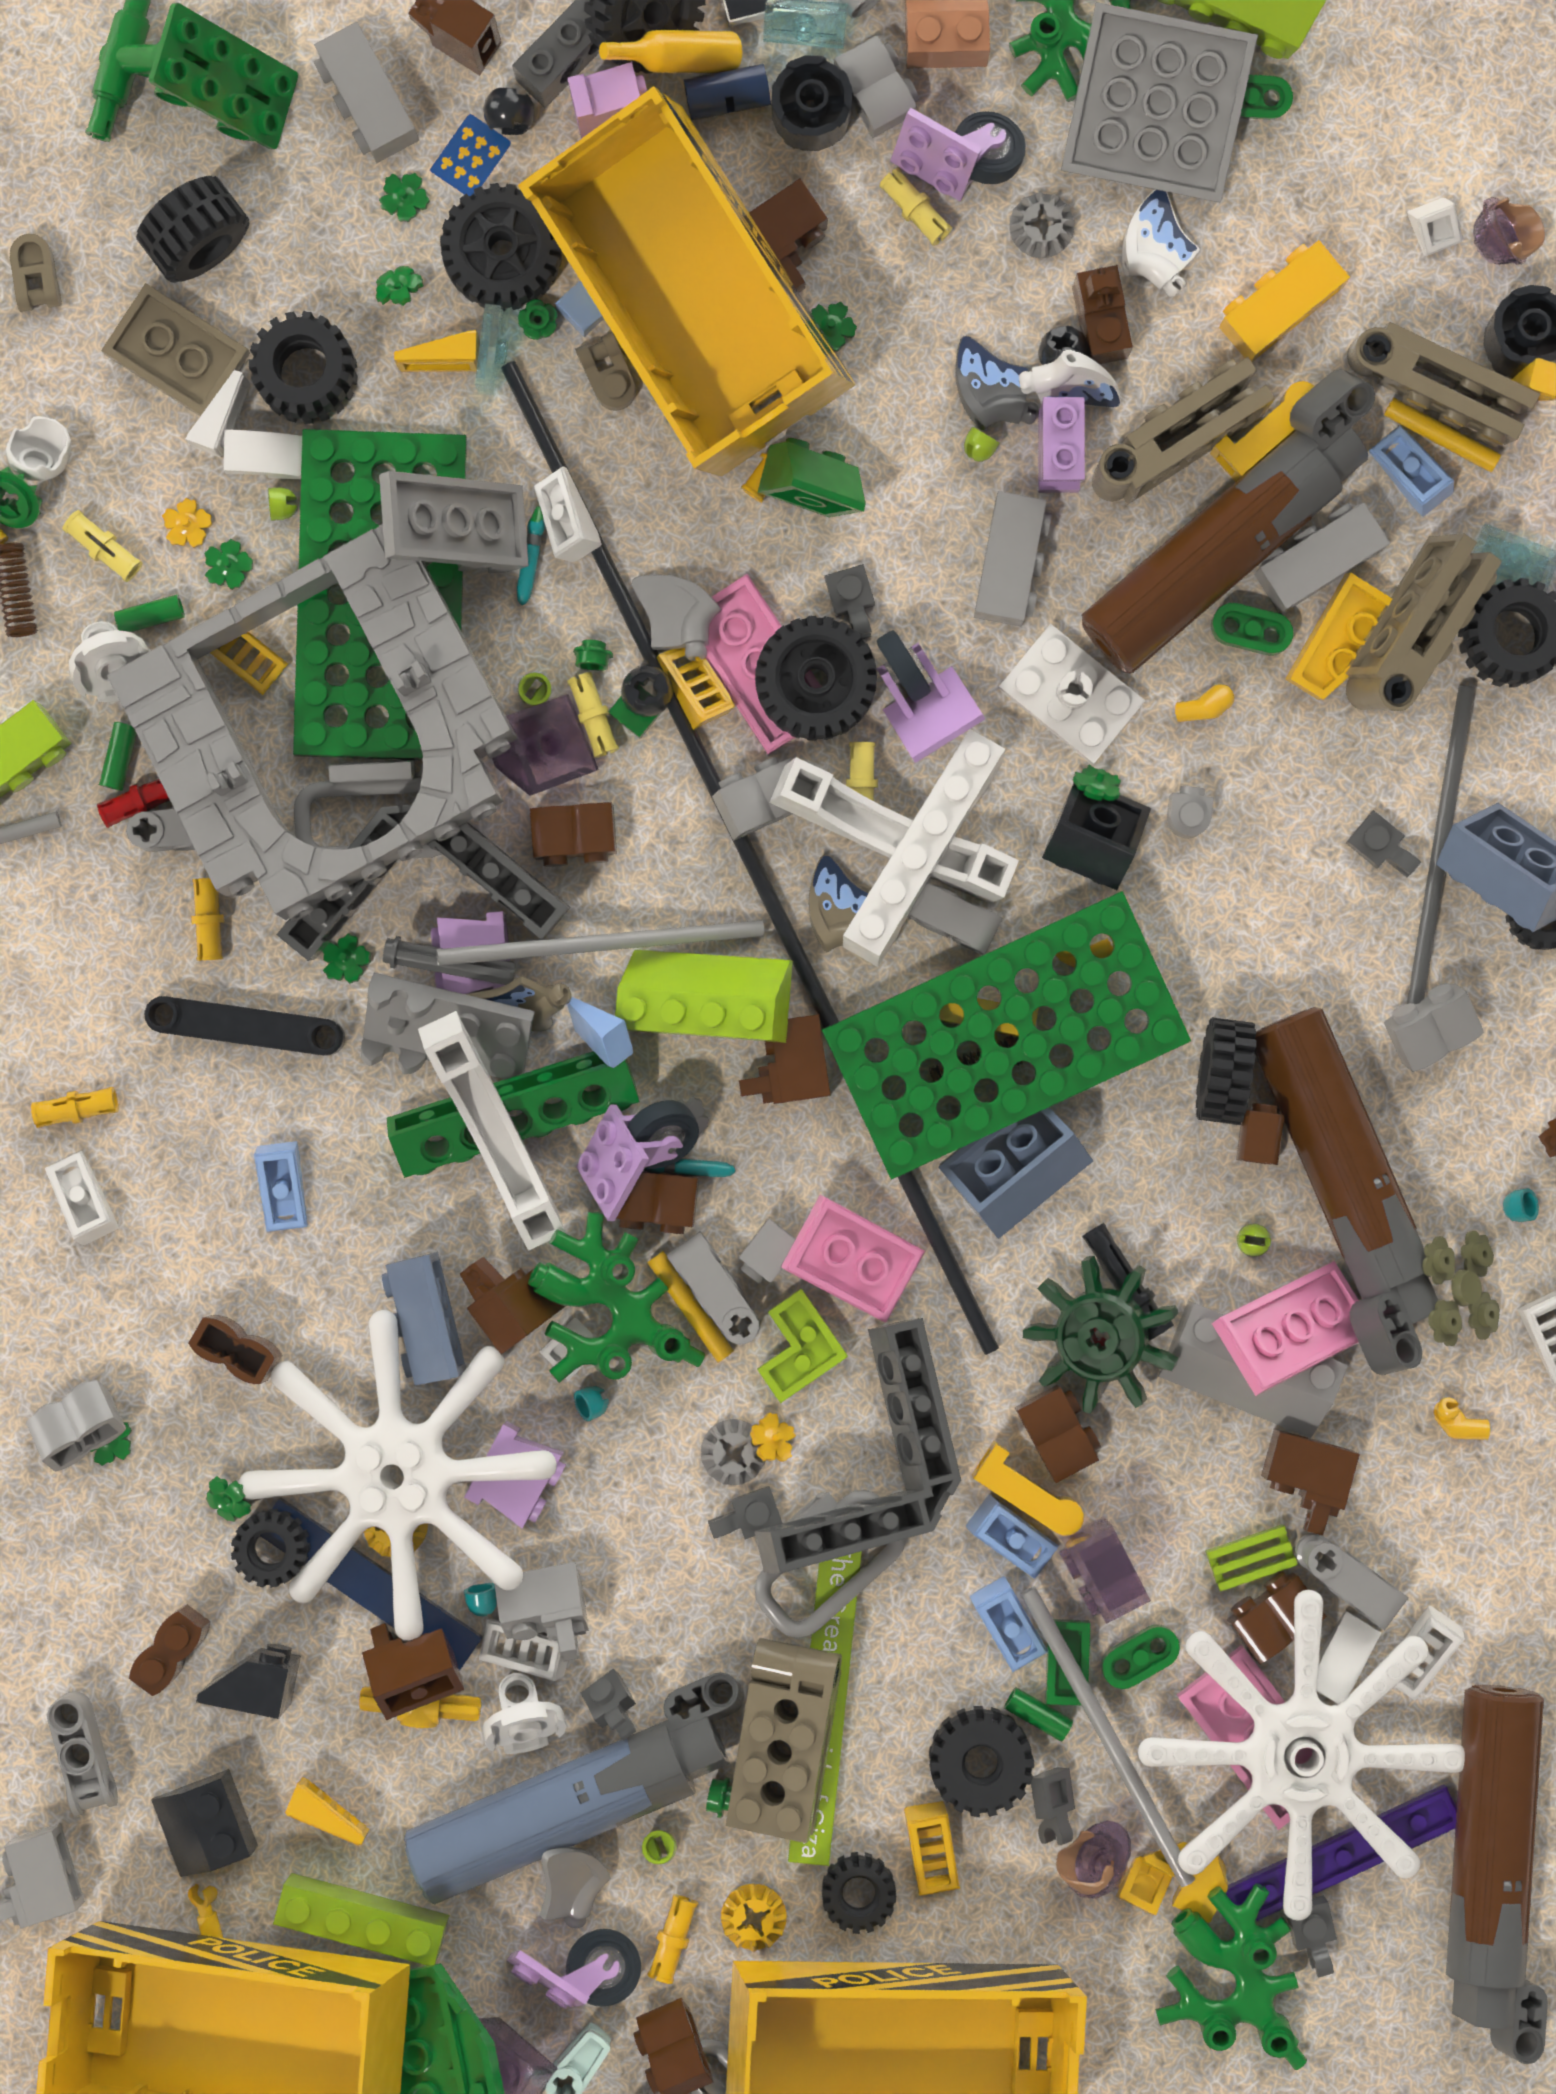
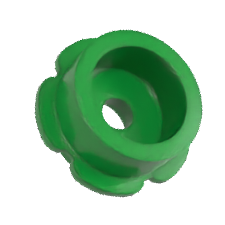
M535 299L529 301L525 309L520 310L518 324L524 329L525 336L533 340L550 337L557 328L555 320L558 318V314L553 305L549 303L544 304L542 300ZM536 316H540L542 318V321L540 323H536L534 321V318Z
M583 640L581 646L573 649L576 656L575 666L584 670H607L609 658H613V653L610 650H606V643L599 640Z
M726 1777L724 1780L713 1778L711 1781L706 1811L718 1813V1818H722L724 1811H728L732 1790L730 1778Z

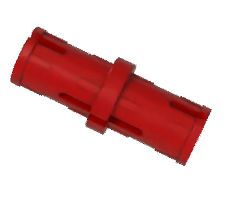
M156 779L141 786L137 783L129 786V791L112 799L97 803V808L104 825L109 828L133 817L136 813L150 811V809L168 802L170 799L160 779Z

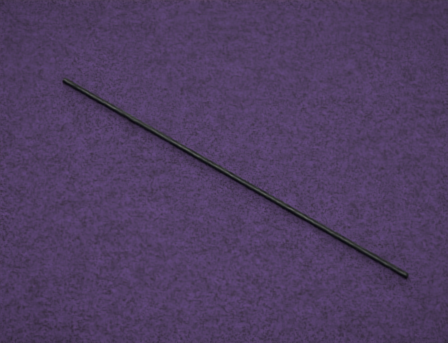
M512 361L503 365L501 370L551 472L554 473L561 467L567 468L516 362ZM598 531L602 545L591 552L645 664L658 667L663 671L656 658L659 653L651 648V637ZM673 691L671 702L667 708L712 798L721 789L719 786L720 777L696 729L693 730ZM748 835L734 840L733 843L790 959L793 961L797 974L817 1014H819L823 1027L826 1028L839 1022ZM913 1171L899 1176V1182L984 1355L999 1349V1346Z

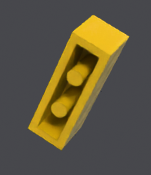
M1320 240L1309 248L1305 244L1299 246L1285 259L1289 265L1278 274L1273 269L1267 272L1254 284V287L1257 289L1256 292L1246 300L1242 295L1238 296L1222 311L1226 316L1223 318L1219 328L1244 358L1249 357L1251 362L1255 361L1342 290L1350 279V276Z

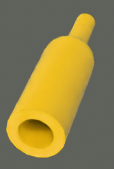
M652 30L636 42H602L599 47V55L603 60L637 61L645 69L653 73H718L739 68L742 60V44L738 35L733 31Z

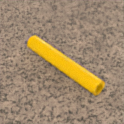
M1395 397L1392 398L1384 412V416L1490 473L1501 458L1500 453L1427 414L1402 403Z
M662 1251L647 1262L655 1275L669 1289L667 1292L717 1363L734 1352L733 1348L714 1321L701 1307L690 1287L684 1282L668 1259L667 1254Z

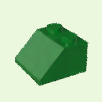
M786 438L785 442L769 446L758 493L829 518L864 512L866 501L859 468L845 463V456L831 451H822V454L809 450L810 444L796 438Z

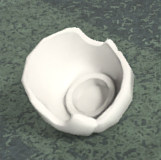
M35 416L27 427L20 430L17 428L13 429L6 447V457L10 467L18 474L24 473L26 480H50L64 471L71 453V439L67 428L57 420Z

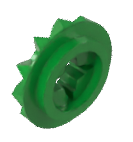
M9 466L0 471V523L12 528H25L32 525L40 516L39 508L43 500L35 494L37 485H28L24 481V473L15 475ZM6 492L9 494L15 493L19 497L18 500L15 498H2Z

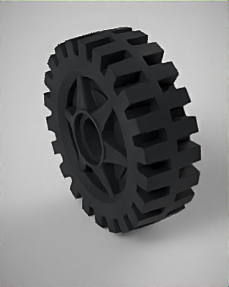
M593 0L585 2L584 11L591 17L584 20L586 28L591 31L588 36L599 50L602 42H636L652 30L700 31L694 26V23L703 22L705 13L699 10L698 7L704 6L706 3L705 0ZM611 60L618 65L632 62L634 72L636 73L640 71L645 74L653 73L645 69L637 61Z
M499 183L490 184V188L484 190L480 186L474 189V194L468 196L467 193L462 196L460 204L457 207L453 205L450 209L448 220L445 219L442 226L443 235L440 237L441 255L450 280L466 299L472 303L476 302L480 307L486 309L493 307L496 311H505V308L512 307L513 310L522 308V304L537 299V296L540 294L544 295L549 290V285L551 282H555L558 276V269L561 267L562 250L532 202L525 198L522 191L517 189L516 185L507 183L506 187H500ZM506 240L511 242V250L504 255L494 254L491 252V249L497 241Z
M807 616L805 619L800 620L798 618L786 626L783 625L768 639L757 661L755 684L757 696L765 714L779 729L790 733L791 736L796 738L801 737L811 741H816L817 739L828 740L848 732L867 713L876 691L877 671L870 647L856 630L853 631L849 628L848 624L842 621L837 622L831 617L817 618V616ZM819 669L826 674L828 681L821 688H812L805 682V674L809 670Z

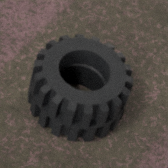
M204 176L180 185L159 200L138 227L136 239L168 281L172 283L183 282L204 274L223 261L243 239L249 228L250 219L218 177Z
M294 311L285 313L287 320L282 322L277 317L269 321L272 328L267 332L262 327L257 333L260 338L259 344L252 342L250 349L254 356L253 359H249V369L253 374L251 379L263 400L279 416L283 414L288 421L295 423L297 419H302L304 424H314L313 418L319 417L323 422L330 419L328 415L330 411L335 410L337 414L344 409L342 401L344 399L351 400L354 394L351 386L357 385L358 375L355 372V368H358L356 358L341 330L336 325L332 326L327 318L320 315L317 319L313 316L312 312L307 311L302 312V317H297ZM311 348L325 355V370L322 376L312 385L298 388L283 382L281 376L282 367L286 359L295 351Z
M1519 578L1515 582L1508 579L1496 586L1493 585L1489 591L1480 596L1474 606L1475 614L1472 620L1458 632V637H1463L1464 641L1459 645L1461 654L1467 652L1470 659L1465 663L1469 669L1475 666L1479 670V673L1476 675L1483 681L1487 678L1493 679L1492 685L1499 687L1509 684V688L1518 687L1524 683L1527 685L1553 669L1556 665V592L1554 590L1547 594L1543 591L1546 586L1545 584L1537 581L1531 585L1529 584V579ZM1504 611L1516 612L1523 615L1531 623L1535 640L1533 648L1528 654L1515 655L1500 646L1494 632L1495 621L1500 613Z

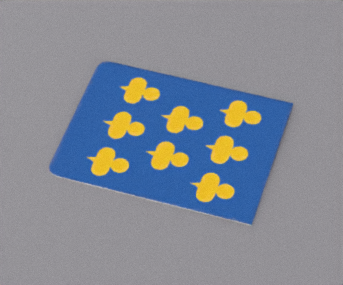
M469 114L429 171L464 195L467 193L468 196L474 194L475 188L485 183L510 147L511 141L494 129L491 130L487 124L474 115Z

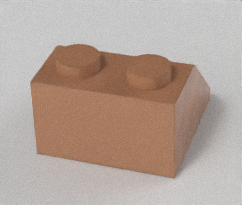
M904 0L906 69L987 67L990 54L988 0Z

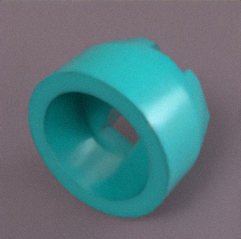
M1529 1188L1512 1191L1503 1201V1211L1511 1221H1533L1539 1213L1538 1199Z
M587 1386L574 1393L576 1409L585 1421L589 1422L606 1412L609 1398L603 1400L601 1396L605 1392L603 1388Z
M494 1583L477 1584L464 1590L466 1605L474 1615L485 1617L496 1609L497 1599Z

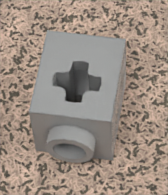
M768 1218L740 1254L739 1259L744 1262L740 1269L759 1284L764 1278L772 1283L783 1269L781 1265L796 1238Z

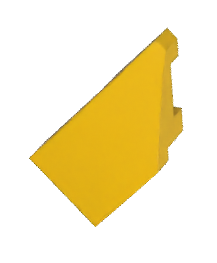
M1179 1842L1176 1844L1181 1851L1188 1843ZM1160 1849L1133 1859L1116 1894L1117 1898L1151 1915L1157 1914L1172 1877H1175Z
M1219 1854L1202 1872L1194 1875L1195 1880L1185 1887L1179 1885L1173 1896V1907L1182 1911L1190 1908L1193 1912H1198L1206 1922H1211L1217 1909L1207 1897L1209 1892L1218 1886L1225 1893L1228 1890L1227 1869Z

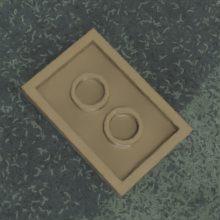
M147 283L144 284L101 350L104 355L199 416L203 414L233 371L240 370L250 354L248 348Z

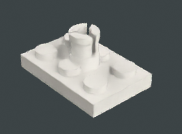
M1051 623L998 687L1005 695L1092 765L1145 702L1141 696Z

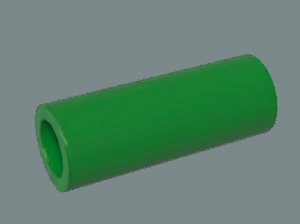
M176 594L114 611V617L119 631L135 632L185 618L181 599Z
M114 722L99 781L100 786L123 791L137 736L132 725Z
M1017 1687L1012 1690L1004 1705L1005 1710L1060 1742L1066 1738L1073 1724V1720Z

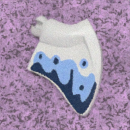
M1153 190L1131 218L1123 241L1122 263L1126 276H1143L1159 290L1163 289L1168 297H1175L1186 286L1185 280L1178 274L1191 262L1200 249L1180 228L1167 192Z
M1065 350L1055 361L1032 367V371H1024L1019 375L1022 392L1030 394L1036 391L1041 404L1043 397H1084V406L1116 408L1121 405L1119 388L1106 369L1088 356L1072 350Z

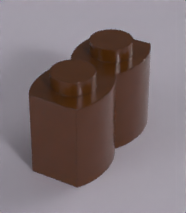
M612 802L530 808L533 858L543 860L544 867L568 865L567 858L584 857L585 864L609 862L608 855L617 854L615 815Z
M1252 1103L1251 1110H1247L1244 1113V1120L1240 1125L1236 1160L1278 1165L1284 1115L1277 1114V1106Z
M642 1171L616 1219H620L619 1227L643 1230L644 1222L660 1224V1232L684 1234L685 1227H694L699 1178Z
M221 1315L203 1317L188 1342L192 1350L201 1358L213 1363L225 1364L226 1368L235 1377L250 1384H262L268 1381L272 1370L283 1356L280 1350L269 1340L260 1336L247 1335L238 1323Z
M1057 1384L1015 1407L1018 1416L1055 1483L1099 1461L1095 1450L1101 1448V1445L1090 1425L1084 1429L1080 1425L1076 1414L1082 1410L1070 1389L1063 1393L1061 1387Z
M1284 1572L1275 1575L1264 1584L1266 1591L1253 1600L1251 1596H1247L1231 1608L1233 1615L1227 1619V1622L1258 1664L1271 1659L1294 1641L1295 1597L1301 1591L1308 1589L1299 1576L1293 1572L1289 1575H1286ZM1324 1612L1322 1615V1621L1327 1617Z
M188 1604L179 1608L161 1624L155 1635L154 1643L136 1658L131 1667L129 1679L151 1696L160 1693L180 1674L186 1657L204 1641L210 1628V1621Z
M682 1997L636 2017L639 2030L634 2032L633 2035L641 2055L645 2056L648 2054L650 2068L645 2070V2074L654 2094L658 2092L660 2094H688L714 2083L693 2015Z

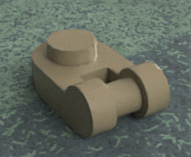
M36 234L19 236L10 248V263L19 311H32L34 306L47 304L48 308L61 306V293L51 247L42 237ZM41 277L43 288L30 290L29 279Z
M611 332L602 336L601 342L590 347L584 344L575 348V351L597 400L606 409L619 411L631 405L635 398L636 388L619 345ZM609 356L613 366L599 372L595 362Z

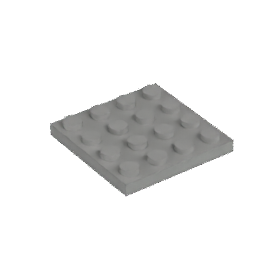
M1096 2L1061 171L1220 203L1258 35Z

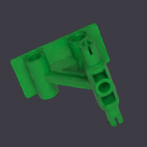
M125 0L123 9H119L115 13L107 42L100 50V65L92 89V97L96 101L88 128L85 131L88 136L104 142L111 141V134L119 108H124V105H127L135 75L149 78V82L156 86L154 95L159 99L181 107H194L218 121L216 129L221 133L243 141H255L268 149H277L298 80V73L180 3H172L170 5L160 41L157 44H145L150 28L149 20L146 17L151 0Z

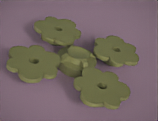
M1469 1231L1466 1234V1245L1461 1247V1256L1465 1259L1464 1270H1459L1456 1273L1454 1269V1251L1452 1248H1448V1243L1443 1236L1435 1237L1432 1243H1428L1424 1247L1426 1256L1422 1264L1424 1274L1432 1277V1281L1436 1285L1442 1284L1444 1280L1452 1279L1451 1290L1455 1301L1438 1300L1435 1304V1310H1432L1428 1317L1429 1326L1434 1330V1340L1437 1343H1444L1446 1346H1454L1457 1343L1458 1333L1462 1329V1318L1458 1305L1462 1307L1468 1306L1470 1312L1468 1323L1472 1329H1475L1478 1339L1486 1340L1489 1338L1490 1333L1496 1332L1498 1329L1500 1317L1499 1304L1496 1300H1491L1488 1292H1482L1479 1278L1486 1276L1487 1267L1492 1265L1494 1254L1489 1245L1488 1237L1486 1235H1479L1477 1231Z

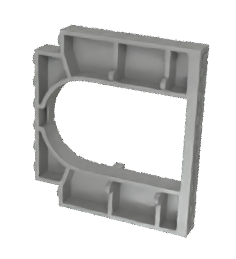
M383 524L107 675L216 891L226 897L230 895L232 897H239L254 889V882L259 881L274 913L284 920L290 918L291 921H295L309 915L314 910L313 905L326 898L328 901H332L344 896L350 891L349 886L361 879L369 881L379 877L386 872V865L399 858L401 861L414 858L423 851V845L436 838L438 841H443L454 836L460 831V825L471 819L480 821L491 816L497 810L495 806L504 802L481 758L485 756L493 758L503 754L511 747L509 743L518 738L425 562L385 558ZM336 583H339L408 714L418 735L423 753L420 790L402 821L386 835L365 846L338 850L318 848L297 839L282 823L198 660Z

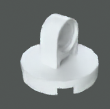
M94 622L88 625L81 634L82 643L74 650L69 660V675L80 695L86 697V694L97 696L98 702L118 701L119 698L107 675L148 653L149 649L142 638L131 632L119 631L109 622Z
M512 1673L507 1675L499 1685L501 1711L488 1718L482 1728L484 1742L488 1750L494 1752L496 1746H503L505 1754H517L549 1745L547 1737L556 1732V1735L560 1738L565 1733L567 1726L564 1712L559 1705L538 1701L535 1684L528 1675ZM521 1685L528 1690L529 1695L523 1702L513 1703L505 1696L507 1690L512 1686Z

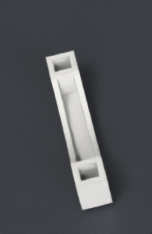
M971 729L968 730L844 933L843 947L876 967L880 966L942 855L1001 767L1005 748Z
M797 757L784 766L769 803L891 858L912 824V819L868 799L833 777L834 774ZM954 836L930 877L991 904L1005 897L1019 860L983 843L977 844Z
M457 1011L419 1028L418 1031L423 1048L441 1083L445 1086L470 1131L528 1251L550 1241L557 1229L566 1233L559 1212Z

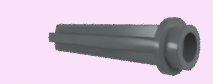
M397 935L395 939L387 938L385 942L383 962L389 963L390 968L393 969L397 965L503 985L512 982L515 977L516 965L513 961L497 960L438 966L436 949L443 948L401 941V936Z

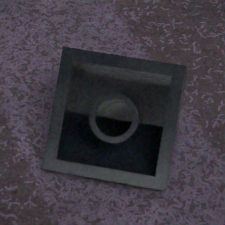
M1073 782L1042 858L1060 868L1073 871L1091 879L1097 884L1105 885L1117 891L1136 854L1151 808L1122 795L1113 801L1102 799V801L1085 796L1083 794L1084 791L1079 790Z
M267 1644V1649H258L213 1679L198 1693L196 1703L279 1719L292 1703L301 1656L291 1654V1647L280 1644Z
M229 1769L151 1799L180 1877L212 1872L250 1857L258 1847Z

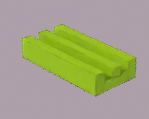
M1283 1524L1205 1550L1220 1592L1298 1565ZM1277 1537L1279 1538L1280 1544L1222 1564L1218 1563V1557ZM1284 1553V1559L1225 1579L1223 1578L1222 1573Z

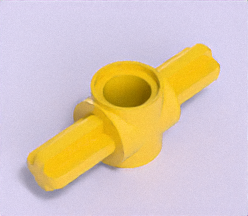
M362 1687L359 1696L360 1710L382 1713L373 1698L371 1687ZM452 1694L397 1716V1721H400V1724L413 1728H434L437 1724L439 1725L441 1718L478 1721L481 1715L482 1702L481 1698L476 1696Z

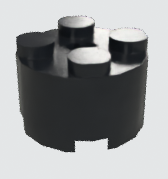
M805 55L788 62L786 68L778 75L772 85V121L777 133L787 145L802 151H820L840 141L847 132L852 114V86L847 73L826 61V58L823 56ZM814 100V104L817 107H808V105H806V101Z
M1538 285L1524 286L1513 290L1509 296L1500 302L1485 328L1483 342L1488 360L1492 363V368L1495 372L1505 377L1513 378L1536 358L1556 363V295L1551 293V288Z

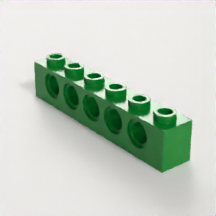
M594 1051L493 1083L508 1112L513 1110L522 1111L517 1116H510L522 1140L530 1137H544L553 1130L570 1124H584L591 1120L592 1117L606 1113L610 1104L617 1105L620 1111H624L632 1104L640 1102L627 1059L615 1068H612L605 1064ZM590 1085L600 1086V1088H598L595 1091L584 1090ZM451 1097L386 1118L388 1138L404 1178L412 1175H426L437 1167L453 1162L463 1163L469 1161L475 1155L481 1154ZM550 1098H561L557 1103H546ZM432 1136L444 1137L442 1140L439 1141L428 1140Z

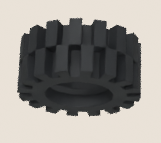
M278 1509L262 1510L249 1517L236 1530L237 1534L231 1542V1546H234L231 1559H236L238 1564L235 1567L238 1573L242 1571L246 1575L244 1580L249 1583L253 1580L257 1582L256 1586L258 1587L270 1585V1588L278 1587L282 1583H287L299 1573L309 1558L307 1557V1552L310 1551V1543H307L306 1539L309 1534L307 1529L303 1530L300 1524H302V1521L299 1518L294 1520L290 1517L292 1513L288 1511L278 1512ZM267 1532L276 1533L284 1540L286 1553L280 1562L266 1563L258 1557L255 1545L261 1534Z
M852 1852L850 1857L845 1858L843 1855L838 1858V1862L835 1865L831 1864L828 1867V1873L826 1876L824 1875L822 1881L823 1907L828 1912V1917L832 1923L836 1921L840 1929L844 1931L847 1928L852 1929L853 1934H860V1930L866 1929L867 1933L874 1931V1926L879 1925L882 1927L886 1923V1917H891L894 1911L893 1906L896 1903L897 1897L895 1881L890 1869L885 1867L881 1859L878 1858L876 1860L869 1853H865V1856L858 1855V1852ZM858 1877L869 1880L875 1888V1896L872 1902L861 1908L849 1905L843 1897L845 1884L849 1880Z

